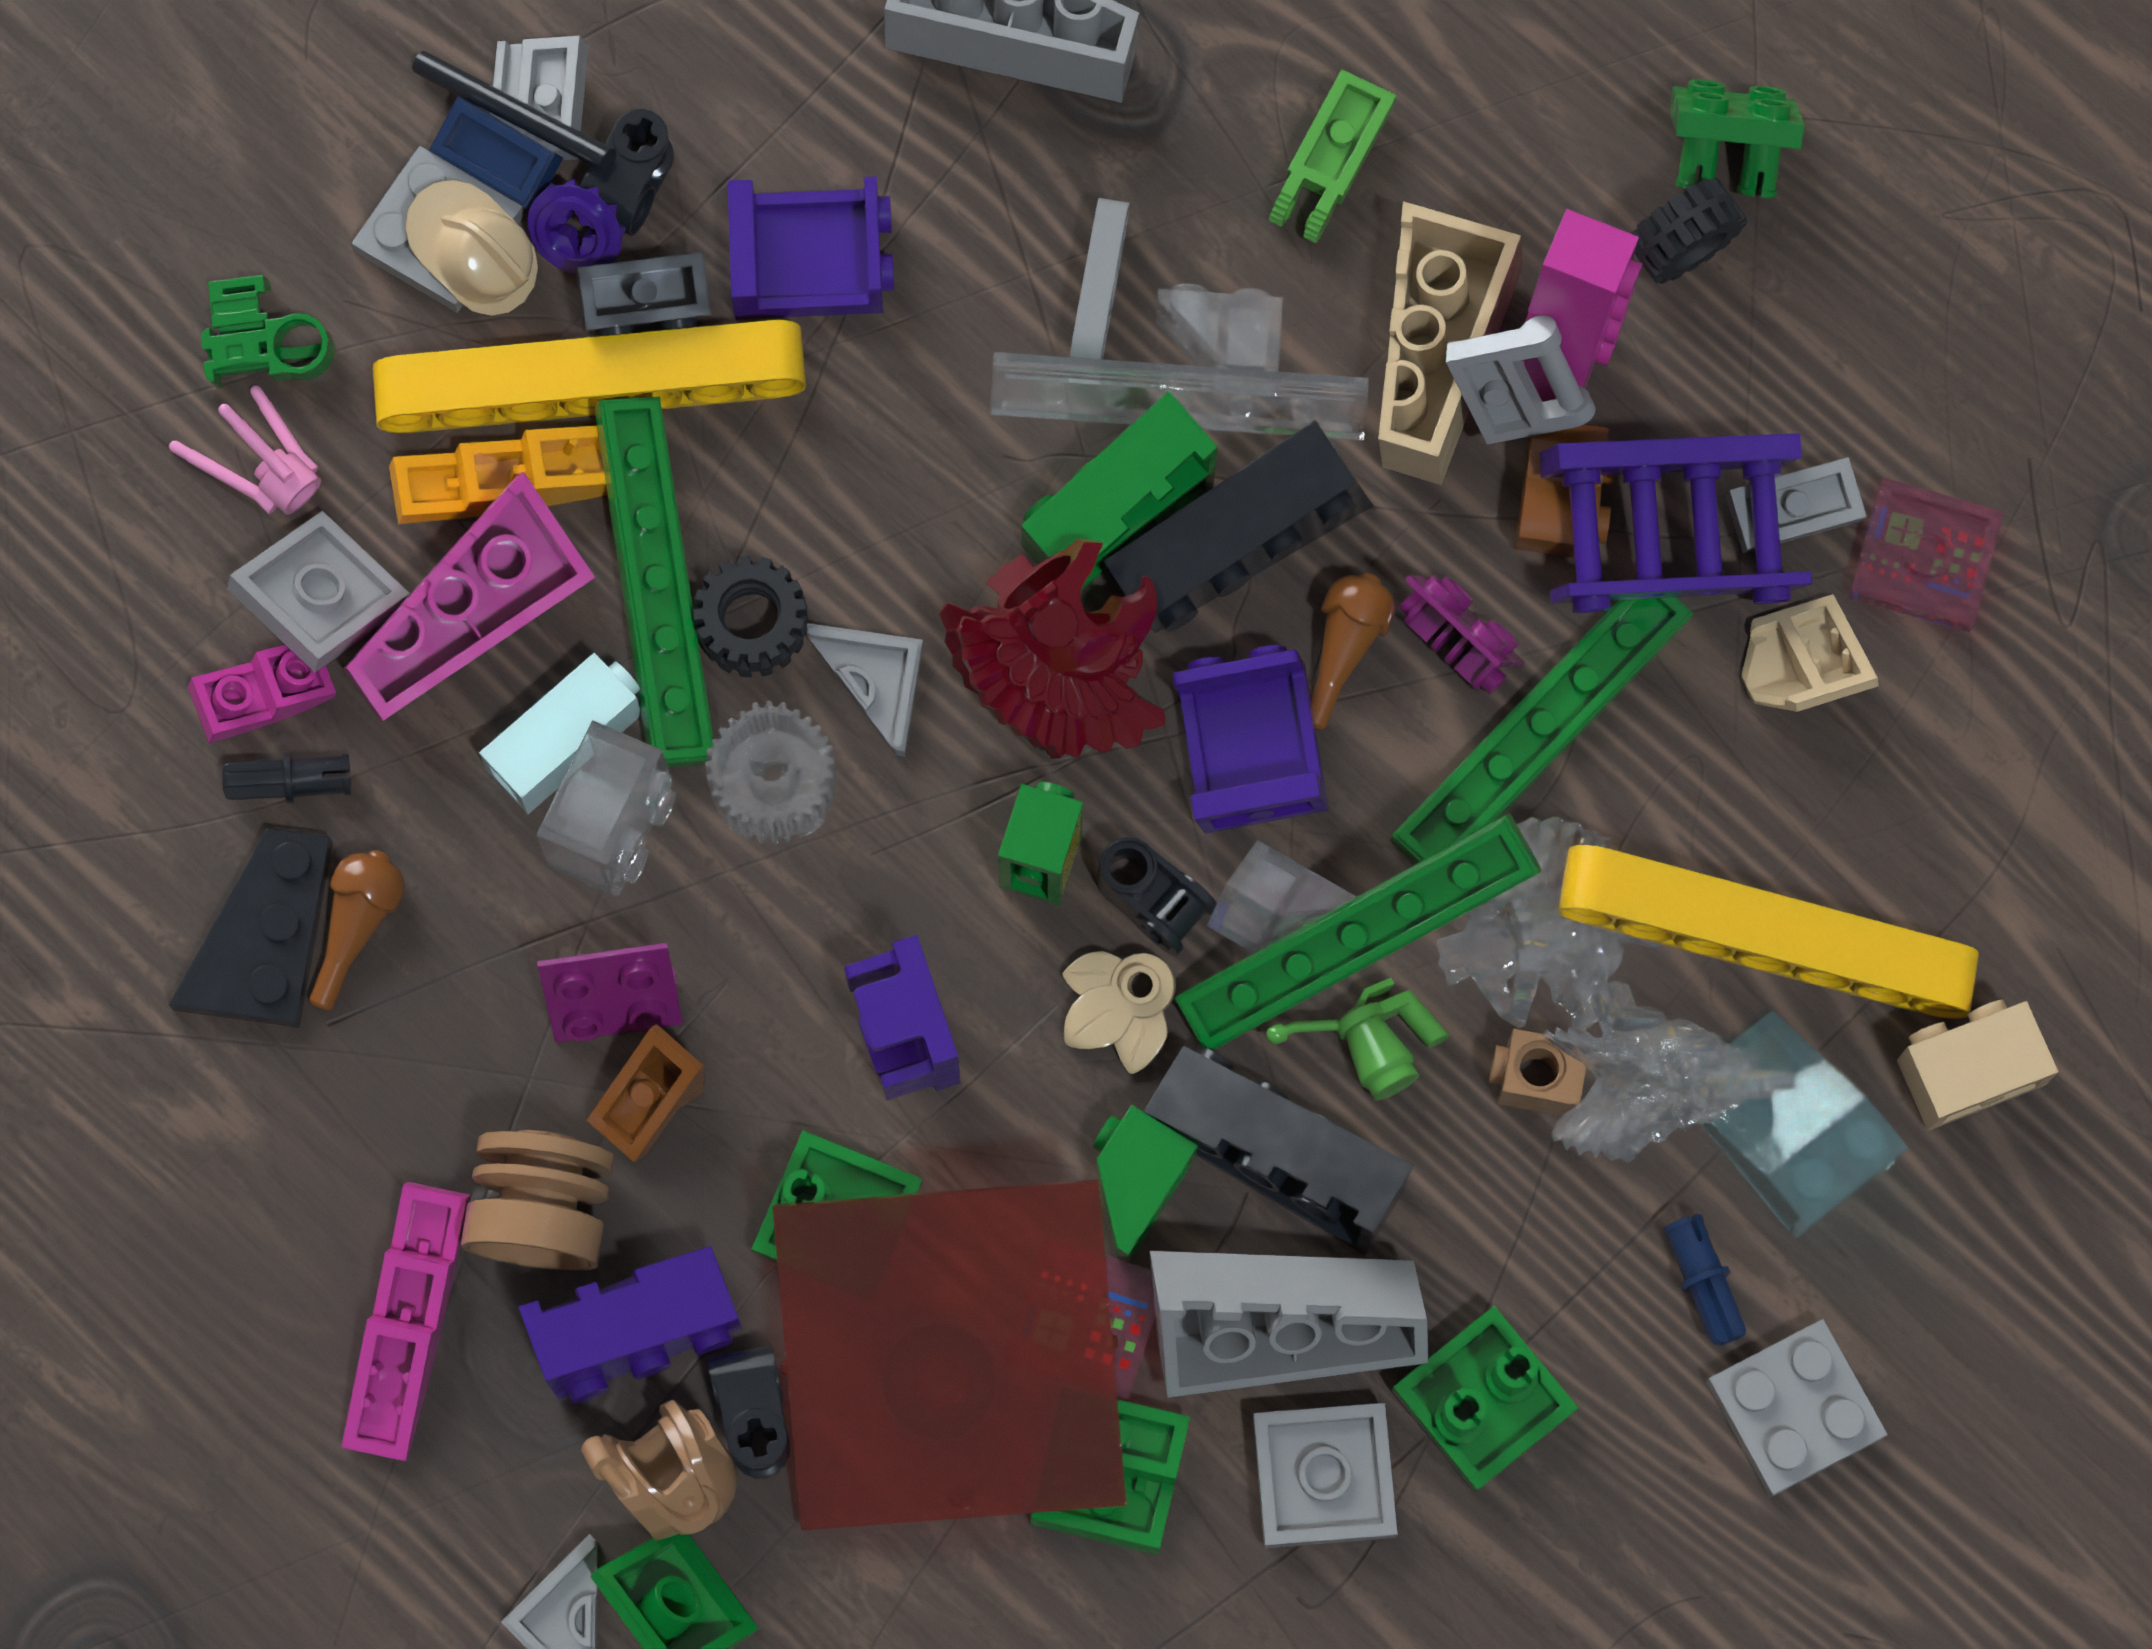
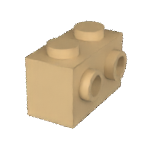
M2003 999L1997 1000L1968 1014L1970 1023L1948 1031L1945 1022H1941L1921 1029L1908 1037L1911 1045L1904 1050L1897 1059V1062L1927 1131L2043 1087L2058 1073V1069L2027 1001L2007 1008Z

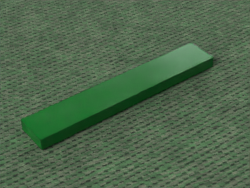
M660 397L599 400L594 409L636 682L640 687L638 696L650 770L709 765L716 760L697 631L694 624L692 599Z
M1676 597L1619 600L1391 835L1390 841L1417 864L1499 819L1692 619L1694 613Z
M1508 813L1177 995L1175 1000L1202 1047L1213 1051L1539 874L1542 868L1511 813Z

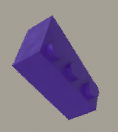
M711 1246L633 1271V1277L601 1289L598 1288L596 1282L576 1288L577 1298L544 1311L541 1310L538 1300L518 1306L546 1383L558 1400L570 1396L573 1404L581 1403L606 1393L609 1390L607 1381L632 1372L635 1380L660 1373L671 1366L669 1357L687 1350L694 1349L696 1356L720 1350L733 1342L731 1333L742 1330Z

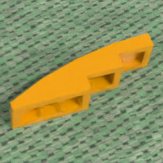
M597 425L526 430L519 440L459 443L455 453L397 456L392 458L389 465L398 524L481 516L521 472L526 474L547 506L608 495Z

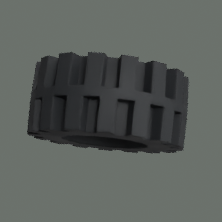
M1718 178L1702 180L1697 186L1693 184L1686 188L1682 194L1674 195L1667 200L1668 202L1662 207L1658 206L1650 213L1651 216L1643 219L1637 225L1638 228L1630 233L1639 237L1634 254L1643 263L1642 266L1656 284H1664L1670 279L1673 281L1680 278L1685 272H1690L1697 268L1703 261L1707 262L1715 256L1718 250L1728 246L1731 243L1730 240L1737 237L1742 232L1741 228L1746 226L1747 218Z
M740 556V563L732 565L727 560L719 564L720 571L713 574L710 571L703 579L704 587L702 590H697L694 598V624L700 645L702 644L705 654L712 662L716 660L722 670L731 673L734 669L740 672L741 677L752 678V672L761 671L763 677L773 674L772 668L777 665L784 668L790 664L791 655L794 652L799 654L804 645L803 638L806 635L808 623L807 604L797 579H792L790 571L783 565L777 568L773 566L772 559L761 557L760 562H752L751 556ZM756 594L766 597L773 602L778 611V618L775 627L768 634L760 638L743 639L736 637L726 627L724 616L727 607L734 600L744 595Z

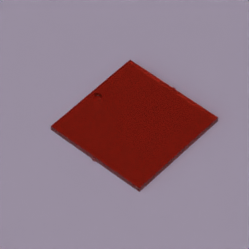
M1099 1179L777 1204L772 1207L786 1360L781 1364V1371L788 1377L801 1530L1126 1506L1114 1351L1119 1347V1338L1112 1334Z

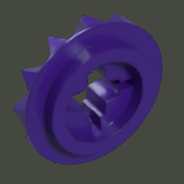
M575 179L564 185L556 186L551 183L533 201L528 214V229L537 250L549 263L572 274H576L575 269L578 267L613 263L622 251L621 241L626 227L619 224L616 218L617 204L607 205L599 197L598 187L588 190L577 185ZM574 211L575 215H578L580 224L590 226L589 231L582 239L578 236L576 227L566 225Z

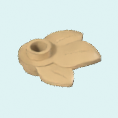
M1104 951L1084 954L1071 963L1063 972V977L1067 984L1081 996L1072 1004L1066 1016L1064 1026V1041L1066 1045L1078 1049H1096L1108 1047L1114 1043L1120 1060L1129 1073L1134 1074L1145 1069L1163 1049L1168 1038V1027L1164 1010L1170 1005L1176 989L1175 977L1170 966L1163 959L1152 954L1137 953L1121 959ZM1146 973L1152 979L1153 987L1147 996L1139 998L1132 991V980L1136 975Z

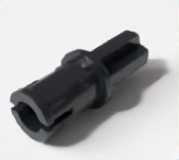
M291 752L284 753V759L228 762L223 766L222 770L223 792L228 800L286 797L287 803H294V797L351 795L350 776L324 777L325 774L351 773L349 754H342V756L292 759Z

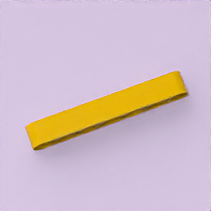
M768 320L385 357L373 364L376 425L380 430L389 433H416L596 416L594 407L599 400L660 397L662 409L776 399L799 394L807 386L801 327L799 324L787 320Z
M1576 845L1568 849L1557 911L1560 916L1566 919L1934 1017L1961 1019L1967 1018L1971 1012L1979 958L1978 950L1973 947L1609 848Z

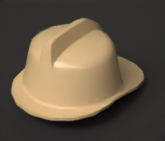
M457 180L435 182L417 194L407 211L405 231L409 248L421 265L457 301L472 312L493 316L509 313L524 303L535 286L538 264L535 248L523 228L488 194L470 183Z

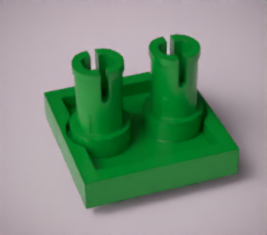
M1703 79L1689 80L1688 88L1673 86L1670 113L1676 136L1684 137L1679 173L1675 185L1683 189L1692 186L1695 181L1698 165L1700 167L1697 184L1708 178L1710 180L1713 179L1716 175L1720 141L1745 143L1737 192L1755 197L1758 173L1761 172L1758 188L1759 192H1761L1760 196L1762 198L1776 197V184L1782 147L1801 149L1805 125L1795 99L1786 98L1787 92L1785 90L1769 86L1750 87L1749 94L1725 92V84Z
M802 1130L752 1246V1253L873 1303L923 1186V1179Z
M1495 1306L1429 1357L1428 1363L1419 1365L1393 1386L1391 1390L1474 1493L1484 1487L1579 1408Z

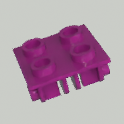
M1409 575L1405 579L1416 591L1410 594L1399 607V610L1406 615L1404 623L1408 627L1410 626L1426 643H1429L1446 623L1450 622L1432 643L1431 648L1438 652L1460 632L1463 637L1444 659L1448 665H1451L1473 644L1474 647L1454 669L1476 691L1483 688L1491 695L1507 678L1500 670L1502 667H1522L1525 664V661L1514 652L1519 645L1516 638L1494 619L1486 623L1468 609L1474 600L1454 580L1448 576L1441 580L1435 575L1432 577Z
M667 943L537 961L555 1043L572 1040L590 1041L600 1036L634 1031L648 1032L656 1024L661 1028L683 1024L677 994L675 967H672Z

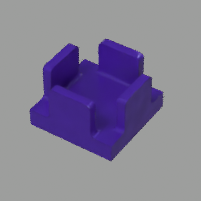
M918 935L893 942V950L845 966L846 982L849 991L854 992L860 1012L859 1025L875 1073L880 1076L886 1100L934 1086L935 1090L939 1091L961 1084L958 1053Z

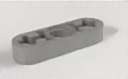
M1105 198L1098 199L1071 344L1070 368L1094 372L1101 371L1126 236L1130 202Z

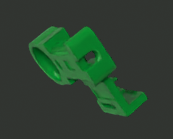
M264 275L208 282L212 327L219 329L221 335H217L210 327L206 328L201 334L202 349L207 352L209 360L203 363L206 379L215 387L222 388L221 377L269 371V375L276 381L291 379L310 380L319 377L329 368L334 359L335 344L331 333L318 319L302 313H293L282 318L269 319L267 312L261 313L259 295L267 293L266 291H271L270 281ZM309 326L318 329L320 332L322 343L299 347H281L285 336L295 328ZM261 347L264 348L265 354H262ZM317 357L309 365L303 367H293L283 363V360Z

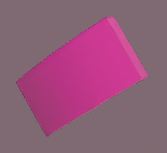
M286 645L255 652L250 663L191 677L188 685L189 693L208 743L231 738L276 723L333 699L336 695V690L326 665L317 672H314Z

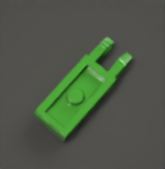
M1341 70L1287 169V181L1274 204L1269 221L1282 227L1286 220H1289L1300 192L1304 187L1322 196L1315 210L1310 213L1306 221L1303 235L1305 239L1314 243L1318 242L1332 217L1336 205H1342L1396 104L1397 95L1345 70Z

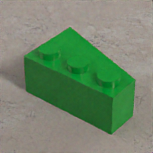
M1168 391L1096 458L1086 463L1054 496L1049 494L1030 507L1023 517L1025 522L1021 525V545L1035 562L1039 564L1066 549L1079 538L1103 542L1093 570L1081 588L1082 591L1109 570L1104 560L1214 488L1218 446L1172 393Z

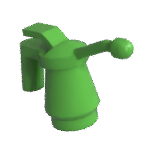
M1390 977L1365 988L1358 997L1356 1005L1346 1011L1340 1019L1293 1021L1286 1025L1278 1023L1267 1030L1266 1037L1270 1043L1276 1045L1287 1041L1288 1036L1296 1032L1336 1031L1340 1039L1347 1041L1360 1085L1368 1089L1374 1100L1378 1101L1399 1093L1419 1078V1073L1414 1066L1415 1056L1388 1026L1385 1020L1399 1014L1428 1048L1444 1042L1450 1037V1034L1411 990L1404 991L1379 1003L1374 1002L1365 1005L1367 1001L1390 991L1394 985Z

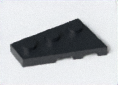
M266 828L170 1001L169 1006L173 1011L300 1028L333 847L330 837Z

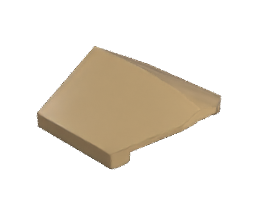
M1834 594L1752 620L1750 641L1741 677L1747 693L1754 704L1798 712L1879 686L1878 677Z

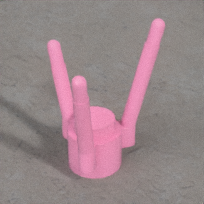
M257 385L251 387L250 394L288 454L282 449L273 451L228 404L220 405L218 410L237 434L263 460L254 473L260 480L259 486L179 441H172L169 444L171 452L250 497L268 514L274 512L277 507L286 515L294 513L308 502L321 484V479L315 474L319 467L303 452L272 402L269 401L262 388Z

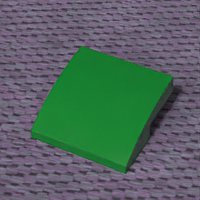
M1062 1386L1030 1525L1158 1555L1190 1416Z

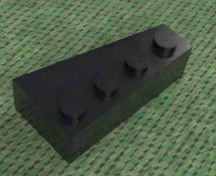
M1314 420L1104 560L1126 596L1137 592L1141 587L1143 576L1151 578L1156 590L1157 611L1150 629L1154 633L1164 628L1166 632H1171L1190 622L1198 614L1197 609L1217 597H1224L1237 591L1251 577L1374 505L1334 444L1317 421Z
M1183 1046L1144 1112L1197 1144L1196 1156L1366 1256L1405 1190L1414 1165L1341 1128L1330 1119L1320 1114L1312 1113L1291 1102L1284 1093L1272 1085L1260 1080H1256L1254 1083L1233 1072V1065L1219 1054L1203 1047L1197 1053Z

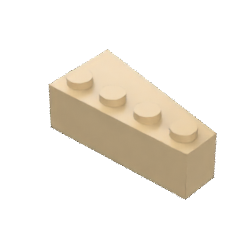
M1403 201L1401 237L1396 264L1395 295L1389 330L1388 362L1386 363L1378 437L1383 468L1442 485L1469 413V408L1446 364L1447 343L1499 333L1523 269L1522 240L1520 235Z

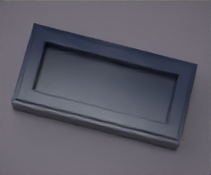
M457 97L428 150L529 210L536 197L549 186L564 158L460 97Z

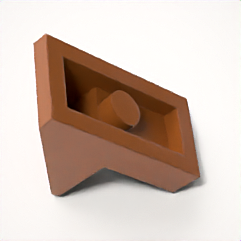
M656 1024L649 1029L586 1121L631 1161L636 1162L647 1155L678 1109L700 1097L704 1089L705 1066Z

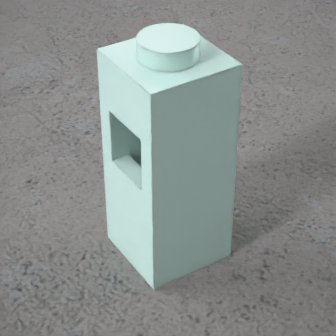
M593 653L479 753L487 772L529 815L641 716L639 703L635 696L640 690L639 685L618 662L615 661L608 667Z

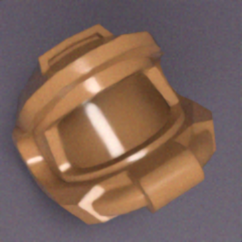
M674 1400L660 1405L659 1412L661 1418L657 1420L658 1425L640 1439L626 1441L604 1434L602 1437L594 1436L587 1439L581 1448L582 1455L594 1476L599 1480H605L610 1485L623 1505L645 1527L655 1541L677 1534H694L720 1520L728 1511L735 1497L739 1480L734 1459L701 1410L686 1411Z

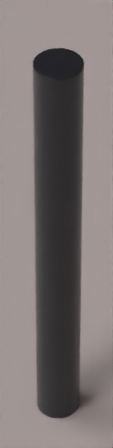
M426 51L420 52L415 57L412 69L419 76L603 172L610 170L614 165L617 156L615 149Z

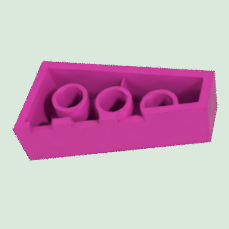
M1566 209L1543 263L1525 322L1538 315H1547L1555 320L1562 335L1560 347L1579 387L1586 388L1595 364L1598 363L1605 367L1609 364L1620 337V330L1627 315V308L1633 296L1635 284L1643 263L1632 259L1639 239L1638 236ZM1538 359L1522 360L1541 401L1555 400L1556 396Z
M521 472L343 669L377 719L384 721L587 584L595 576L526 474Z

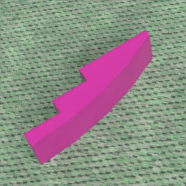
M413 1182L403 1184L391 1248L385 1251L373 1315L366 1322L341 1448L401 1461L408 1460L442 1331L462 1242L467 1205L470 1203L471 1195Z

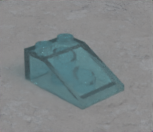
M1771 1011L1672 1090L1796 1241L1896 1163L1909 1148L1868 1098L1774 1011Z

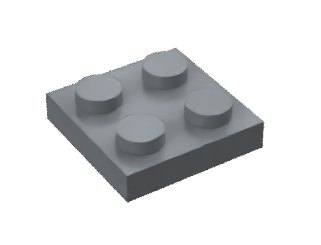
M419 146L351 244L354 252L458 313L463 304L457 301L421 265L409 248L405 231L408 208L417 194L435 182L457 180L473 184L488 194L518 225L525 216L523 206Z
M323 511L232 573L227 587L229 592L314 672L320 670L385 623L410 595L399 582Z
M1824 1319L1723 1370L1706 1381L1708 1388L1769 1498L1882 1440L1888 1435Z
M1385 1403L1253 1414L1264 1548L1397 1537Z

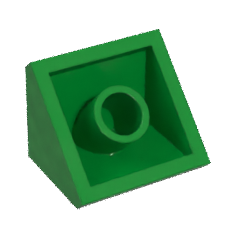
M677 1534L657 1541L652 1538L598 1568L590 1576L643 1649H734L759 1629L689 1534Z

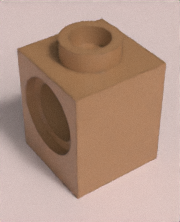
M1513 1029L1507 1047L1496 1045L1493 1054L1489 1083L1500 1085L1497 1104L1573 1119L1580 1106L1590 1043ZM1530 1059L1544 1061L1552 1069L1554 1081L1546 1086H1534L1523 1078L1520 1065Z

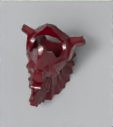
M1079 538L1066 549L1034 567L1021 554L1012 562L1002 565L999 571L986 581V584L1000 596L997 608L980 605L971 608L969 611L947 601L939 612L940 619L946 629L944 642L952 654V667L962 675L964 687L978 694L982 706L994 711L999 724L1009 726L1016 736L1028 739L1033 747H1044L1051 759L1061 758L1064 754L1079 758L1086 744L1102 753L1111 750L1114 742H1118L1125 749L1137 747L1142 740L1143 730L1155 729L1165 725L1163 709L1138 697L1137 692L1126 684L1130 677L1137 678L1143 665V651L1139 649V646L1148 635L1156 616L1157 597L1151 578L1143 576L1141 587L1135 594L1125 597L1112 595L1101 610L1091 613L1084 611L1080 599L1081 588L1093 570L1103 545L1101 541Z

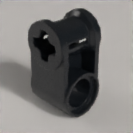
M646 109L631 110L619 118L605 145L616 150L617 156L614 165L606 172L591 166L580 184V187L587 190L598 187L599 197L607 205L617 204L616 218L619 224L626 227L624 233L631 237L637 234L646 221L654 198L674 161L673 146L668 138L667 126L659 115ZM649 140H653V147L646 145ZM634 145L640 147L638 152L633 151L632 147Z
M1124 837L1117 839L1106 847L1101 856L1097 875V884L1101 894L1107 901L1130 918L1153 943L1173 956H1177L1183 950L1181 941L1204 914L1211 916L1219 908L1215 899L1198 882L1185 873L1178 871L1147 843L1138 838ZM1122 859L1132 860L1143 869L1145 877L1137 884L1123 885L1112 877L1109 869L1110 866ZM1183 905V908L1171 921H1168L1177 909Z
M772 1345L707 1359L718 1413L723 1418L728 1446L736 1467L744 1475L754 1479H767L778 1474L786 1466L789 1459L790 1442L781 1402H784ZM763 1431L766 1439L771 1441L767 1444V1455L755 1457L752 1449L747 1447L752 1441L751 1433Z

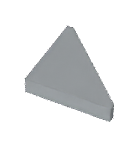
M807 623L806 636L808 641L894 754L905 757L922 658L923 640Z
M589 1534L501 1621L527 1649H597L598 1587L590 1576L598 1569V1542Z

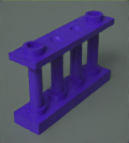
M1800 433L1558 443L1540 452L1541 478L1562 477L1563 487H1569L1577 583H1568L1551 590V603L1572 602L1573 613H1594L1611 610V600L1752 593L1753 604H1773L1791 601V591L1811 585L1812 575L1811 571L1783 573L1775 477L1781 476L1782 466L1802 458ZM1743 469V479H1750L1757 574L1723 576L1715 480L1721 478V470ZM1683 472V481L1690 482L1697 577L1663 579L1655 483L1661 481V473ZM1623 474V484L1630 485L1637 580L1602 582L1595 485L1601 484L1600 475Z

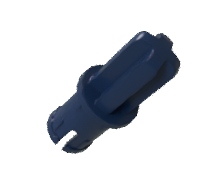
M1702 1214L1693 1215L1691 1220L1689 1216L1684 1217L1664 1227V1234L1667 1236L1684 1278V1282L1680 1285L1683 1292L1691 1293L1710 1342L1721 1346L1743 1337L1746 1334V1327L1726 1280V1277L1731 1272L1728 1266L1721 1265L1709 1238Z

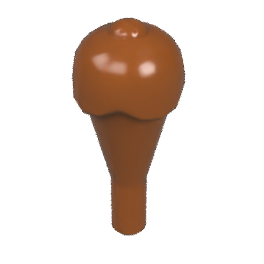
M1362 573L1359 576L1347 575L1340 577L1331 585L1322 604L1321 611L1326 613L1327 616L1319 677L1311 696L1317 730L1322 731L1326 729L1342 686L1379 635L1385 637L1391 626L1395 612L1394 597L1386 587L1381 585L1380 579L1374 574Z
M372 850L368 854L358 852L348 855L340 861L334 871L330 883V888L334 891L326 957L309 997L311 1005L327 1011L333 1009L349 967L387 914L395 913L401 903L405 889L404 877L399 868L390 863L389 856L382 851Z

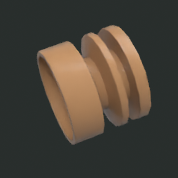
M547 1131L486 1132L480 1135L476 1152L480 1158L493 1164H482L475 1167L472 1178L475 1183L500 1194L499 1198L480 1199L468 1203L461 1242L462 1248L480 1257L525 1267L563 1271H587L598 1268L604 1224L601 1220L578 1211L577 1207L578 1205L598 1204L609 1200L610 1189L608 1185L593 1178H605L613 1174L615 1162L613 1153L601 1147L581 1142L574 1137Z

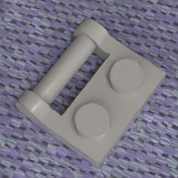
M1538 315L1526 321L1520 329L1447 343L1446 364L1487 445L1579 427L1590 421L1595 414L1596 408L1592 397L1585 388L1579 387L1560 347L1562 340L1561 332L1555 320L1550 316ZM1538 359L1556 396L1555 400L1541 401L1522 360Z

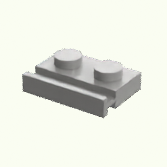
M580 36L524 39L522 44L510 45L507 41H497L493 86L581 132L589 45ZM490 113L497 119L503 121L504 123L508 124L514 129L520 131L521 133L525 134L531 139L537 141L538 143L542 144L543 146L547 147L553 152L564 157L563 160L578 159L572 156L571 154L549 144L548 142L528 133L527 131L507 122L506 120Z

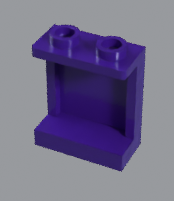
M877 176L864 177L865 188L760 194H754L753 180L728 181L731 298L735 319L883 313L882 291H894L893 254H881L880 234L892 233L890 196H878Z
M1269 645L1252 650L1249 653L1250 658L1225 663V660L1220 657L1202 658L1190 662L1187 665L1188 670L1172 674L1174 687L1181 699L1195 794L1190 795L1193 816L1205 834L1329 811L1306 665L1297 650L1287 651L1285 646Z

